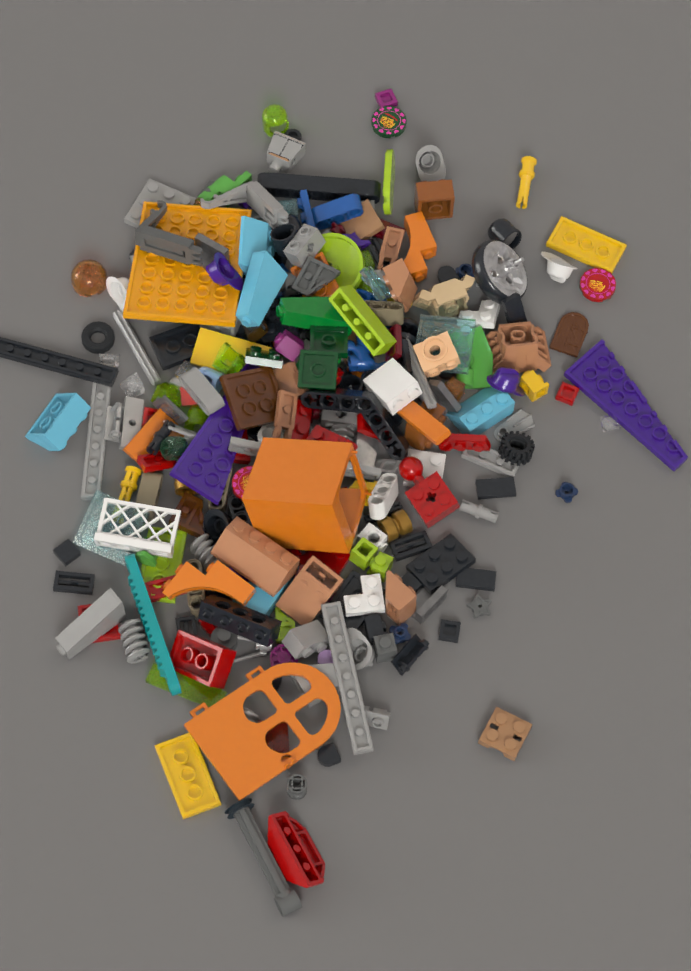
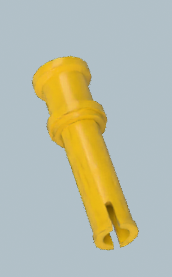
M524 156L521 159L522 169L519 171L521 180L516 207L520 208L521 202H523L522 209L527 208L531 180L535 177L534 166L537 164V159L532 156Z
M126 466L124 480L120 483L122 490L118 500L130 502L132 493L137 490L138 477L142 474V470L135 466ZM116 505V508H115L114 513H116L117 511H119V508L117 507V505ZM121 513L113 521L123 524L125 517Z

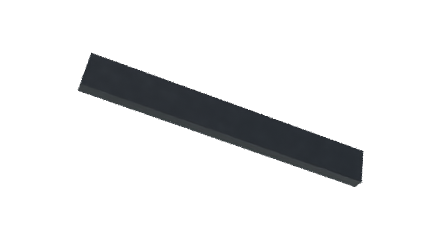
M0 337L1 358L113 387L119 372L118 368Z

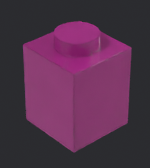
M286 329L283 333H279L274 340L275 350L292 362L300 354V349H304V341Z

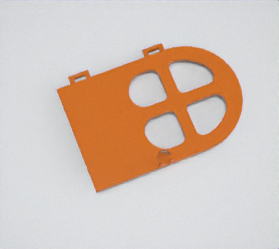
M291 662L278 664L264 671L259 665L245 675L249 680L247 683L211 707H208L203 702L189 712L193 718L186 722L184 727L239 801L322 746L336 730L341 712L339 695L329 678L318 669L306 664ZM257 671L260 672L259 675H257L256 677L252 678L251 675H253V674L256 673ZM282 676H299L309 681L311 689L293 702L285 703L272 686V681ZM257 691L265 693L276 708L275 714L260 723L248 720L243 711V704L246 698ZM320 699L327 706V718L320 731L311 735L296 718L295 713L312 701ZM202 708L205 710L199 715L195 713ZM281 722L287 723L300 740V744L288 753L273 751L267 746L265 741L266 733Z

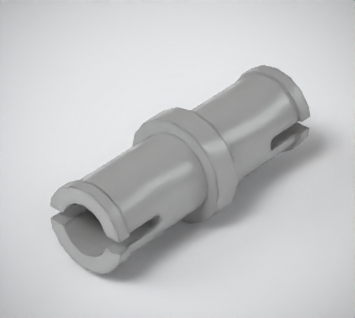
M465 499L462 500L459 511L474 515L477 519L480 517L496 523L499 512L483 507V504L477 505Z

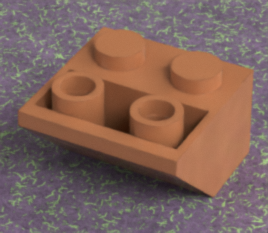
M401 258L383 267L385 275L382 277L394 301L402 303L406 313L410 309L418 288L405 262Z
M388 570L386 572V614L399 626L416 612L417 594L412 587H407L398 574H393Z

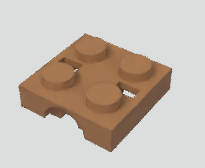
M496 707L479 738L478 744L486 748H495L502 752L504 757L515 761L533 724ZM491 724H493V725H495V726H497V727H499V728H498L497 730H495V729L491 728L490 726H491ZM514 735L522 738L521 741L515 740Z

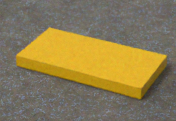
M563 216L559 219L546 242V247L591 267L605 269L611 274L627 247L626 244Z
M200 327L190 364L210 367L224 374L237 373L246 364V348L258 346L262 350L269 351L272 347Z
M189 733L154 745L183 820L221 806V801L199 746Z

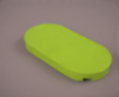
M387 149L385 152L383 211L385 215H392L395 181L394 149Z

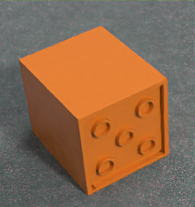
M263 437L242 496V501L252 526L284 549L349 554L367 495H372V493L368 492L356 456L358 451L354 450L353 444L348 442ZM349 459L360 489L340 488Z

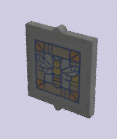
M166 395L157 397L152 402L157 409H162L178 425H182L189 419Z

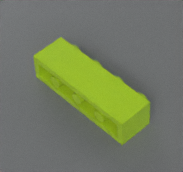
M352 285L339 287L328 299L373 356L385 354L397 342Z

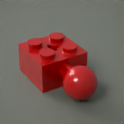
M410 456L400 462L399 473L402 478L413 481L415 484L414 487L405 492V495L427 528H430L460 508L458 501L437 471L425 479L422 475L423 464L418 458ZM431 497H433V498L435 497V500H436V501H435V502H432V501H429V499H430Z

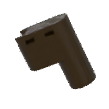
M264 319L260 326L245 327L242 325L250 342H256L268 332Z

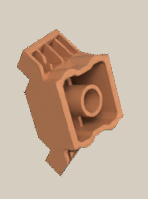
M531 321L499 324L498 331H491L486 335L493 353V374L500 367L513 368L518 373H522L528 370L536 371L537 369L545 372L552 366L545 331L538 326L534 327Z

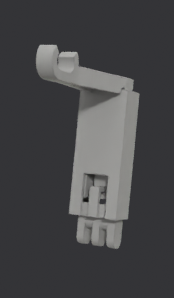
M257 181L247 182L219 196L214 194V200L205 201L203 198L200 199L203 209L247 202L272 229L289 223V214L284 210V207Z

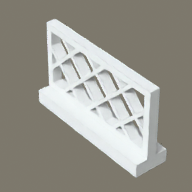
M104 498L94 542L97 546L132 552L145 550L151 555L173 558L181 510ZM108 504L117 505L119 511L110 516L107 512ZM129 508H135L138 514L129 519L124 511ZM148 511H154L158 517L148 523L143 515ZM122 513L127 521L117 527L113 519ZM168 514L176 515L175 521L168 526L162 519ZM142 517L146 524L136 530L131 522ZM161 520L165 528L155 533L151 525ZM111 521L115 529L109 533L103 532V525ZM130 524L135 532L129 536L123 535L120 530ZM149 527L154 535L148 539L142 538L139 533ZM168 530L171 535L170 543L162 542L158 536Z

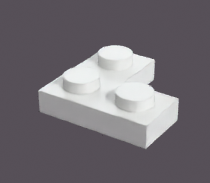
M482 300L479 311H460L457 320L458 327L476 328L482 326V328L494 329L500 304L492 300Z
M380 574L360 576L362 594L343 596L346 617L385 613Z

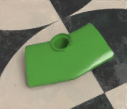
M478 326L464 334L462 331H458L449 335L459 359L463 357L470 359L466 363L460 360L461 364H458L456 369V387L460 389L492 387L486 379L487 376L493 375V353L482 326Z

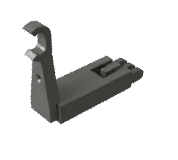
M158 200L157 206L161 209H150V216L135 230L136 245L140 246V250L188 265L202 266V248L195 246L194 240L156 228L161 218L167 212L166 202Z

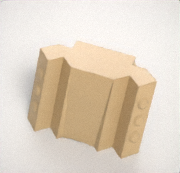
M465 275L460 280L454 278L433 285L428 291L422 289L414 296L412 305L427 310L437 323L457 317L460 311L468 310L467 302L469 296L467 291L472 287L475 278Z

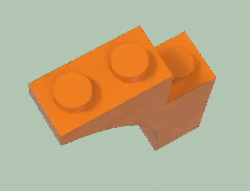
M422 211L406 215L404 219V227L410 243V248L404 262L414 282H420L427 278L428 268L424 259L427 260L436 256L437 251L436 242Z
M217 560L207 567L206 575L187 561L185 564H180L175 571V577L172 580L169 579L164 584V591L162 592L168 599L172 600L176 596L189 591L210 590L225 594L246 606L256 593V589Z

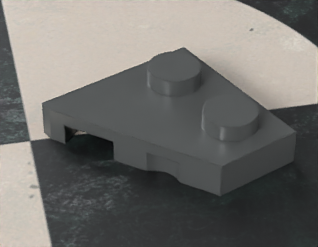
M308 256L291 288L306 297H310L340 276L341 272Z

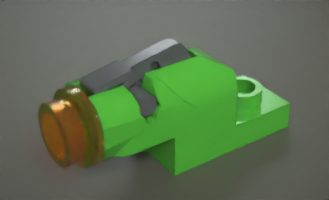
M245 171L242 175L237 176L235 181L225 175L219 177L216 181H209L199 193L193 205L201 206V198L205 201L214 200V194L219 196L252 181V174Z

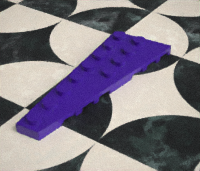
M245 364V366L240 372L261 367L253 364ZM225 394L222 397L225 406L208 417L169 474L216 505L221 500L237 453L228 450L231 436L242 438L244 430L237 431Z

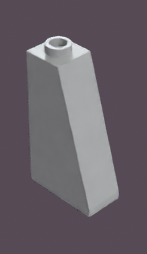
M111 588L108 589L55 638L57 642L55 647L62 656L66 655L70 660L100 636L127 618L123 602Z

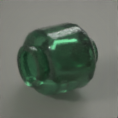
M168 436L161 443L160 452L164 459L178 461L187 449L188 442L180 436Z

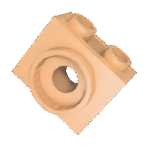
M448 331L437 336L428 337L423 342L413 345L426 378L435 377L440 372L452 370L458 364H461ZM434 351H440L438 355H432Z

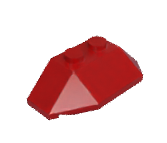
M286 811L271 814L268 817V847L286 881L304 888L322 884L324 882L325 863L307 829L297 820L290 817V814Z

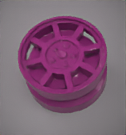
M280 644L271 651L270 666L291 662L298 663V659L295 660L287 648H282L285 645Z

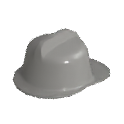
M425 145L417 152L415 157L420 180L438 181L445 179L446 168L440 149L434 145Z
M347 628L356 670L372 666V661L375 657L372 645L358 629Z

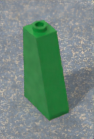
M330 297L281 298L279 305L276 307V315L280 318L282 325L310 329V325L348 327V336L352 332L351 327L328 300Z

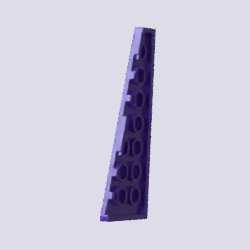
M601 339L564 372V376L570 382L580 388L586 396L671 470L676 471L687 460L688 456L678 442L671 437L667 431L668 428L665 424L661 423L657 413L650 408L647 399L634 381H631L627 376L623 366H620L616 361L615 355L606 347L605 341Z

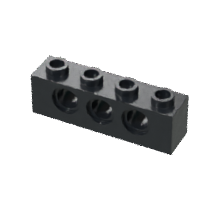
M213 593L201 601L198 619L266 647L278 639L282 623L278 619Z

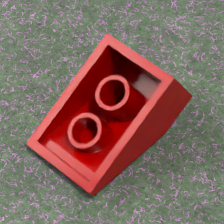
M178 630L170 658L176 672L209 687L224 689L237 651L183 630Z

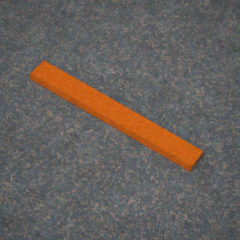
M359 371L351 372L352 375H355L359 378H361V375L364 373ZM411 401L397 412L398 415L436 446L451 435L450 430L415 401Z

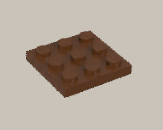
M261 367L222 375L219 378L237 431L274 423L277 395L280 389L272 367Z

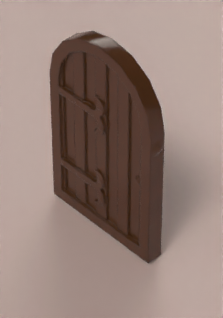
M577 312L565 314L558 323L549 349L577 358L588 333L589 323L586 317Z

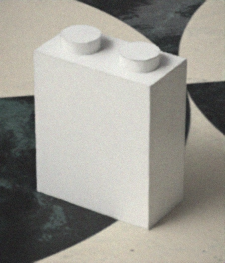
M394 358L363 379L367 390L373 392L383 407L392 415L423 393L417 380Z

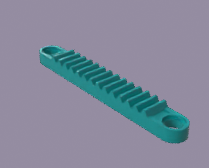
M134 553L126 555L124 559L129 572V587H131L133 599L135 600L136 607H138V613L145 628L148 642H150V648L155 657L160 677H165L171 696L181 694V687Z

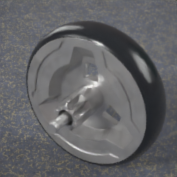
M488 240L483 242L475 249L472 256V270L477 282L476 287H480L489 299L501 305L503 299L515 292L520 294V298H522L528 283L526 270L522 263L524 258H520L509 245L502 241Z

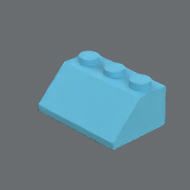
M241 216L238 265L246 276L253 252L267 251L272 257H274L275 252L270 236L272 231L270 225L254 218Z
M493 387L484 388L460 404L462 408L458 413L449 411L446 416L462 434L480 435L512 414L515 401L507 392L499 391Z
M57 393L25 437L49 451H60L65 448L70 436L76 433L81 421L86 419L91 407L77 393Z

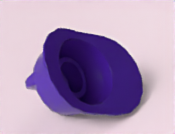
M215 253L214 260L206 266V271L211 279L218 285L224 286L229 284L236 290H242L244 282L241 276L222 253Z
M500 367L493 375L487 376L486 380L493 388L502 392L525 396L524 390L518 385L520 376L515 369Z

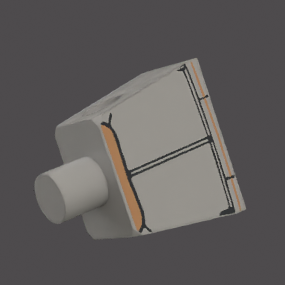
M275 131L267 151V163L270 165L268 168L269 172L278 173L280 169L290 172L305 155L306 143Z

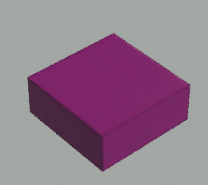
M392 89L375 93V99L380 108L384 106H398V101Z

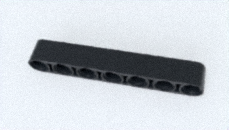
M269 172L258 174L257 182L273 197L297 199L300 198V190L307 189L309 200L332 201L349 194H358L361 201L366 199L369 201L374 200V204L380 201L381 183L375 180Z

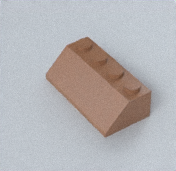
M238 516L224 529L211 551L213 556L272 597L296 574L300 561L299 558Z

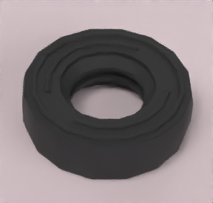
M100 321L88 324L83 329L81 335L82 344L85 349L94 354H102L109 351L115 341L114 331L111 326ZM100 332L105 335V340L101 343H94L91 340V336L94 333Z

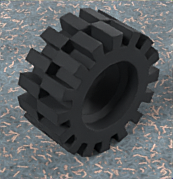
M513 431L505 433L502 436L498 453L501 455L500 458H505L504 462L506 463L510 461V465H514V463L517 466H520L521 463L526 465V462H530L535 448L533 439L530 440L531 437L529 435L526 437V433L519 434V431H516L515 434Z

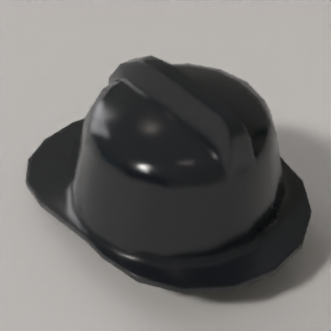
M218 509L208 510L204 516L205 534L209 535L207 540H213L211 546L216 544L224 529L233 521L229 515Z

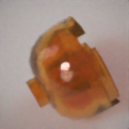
M91 259L83 260L73 268L71 283L73 289L79 295L92 297L96 293L97 295L101 294L106 289L107 272L98 261Z

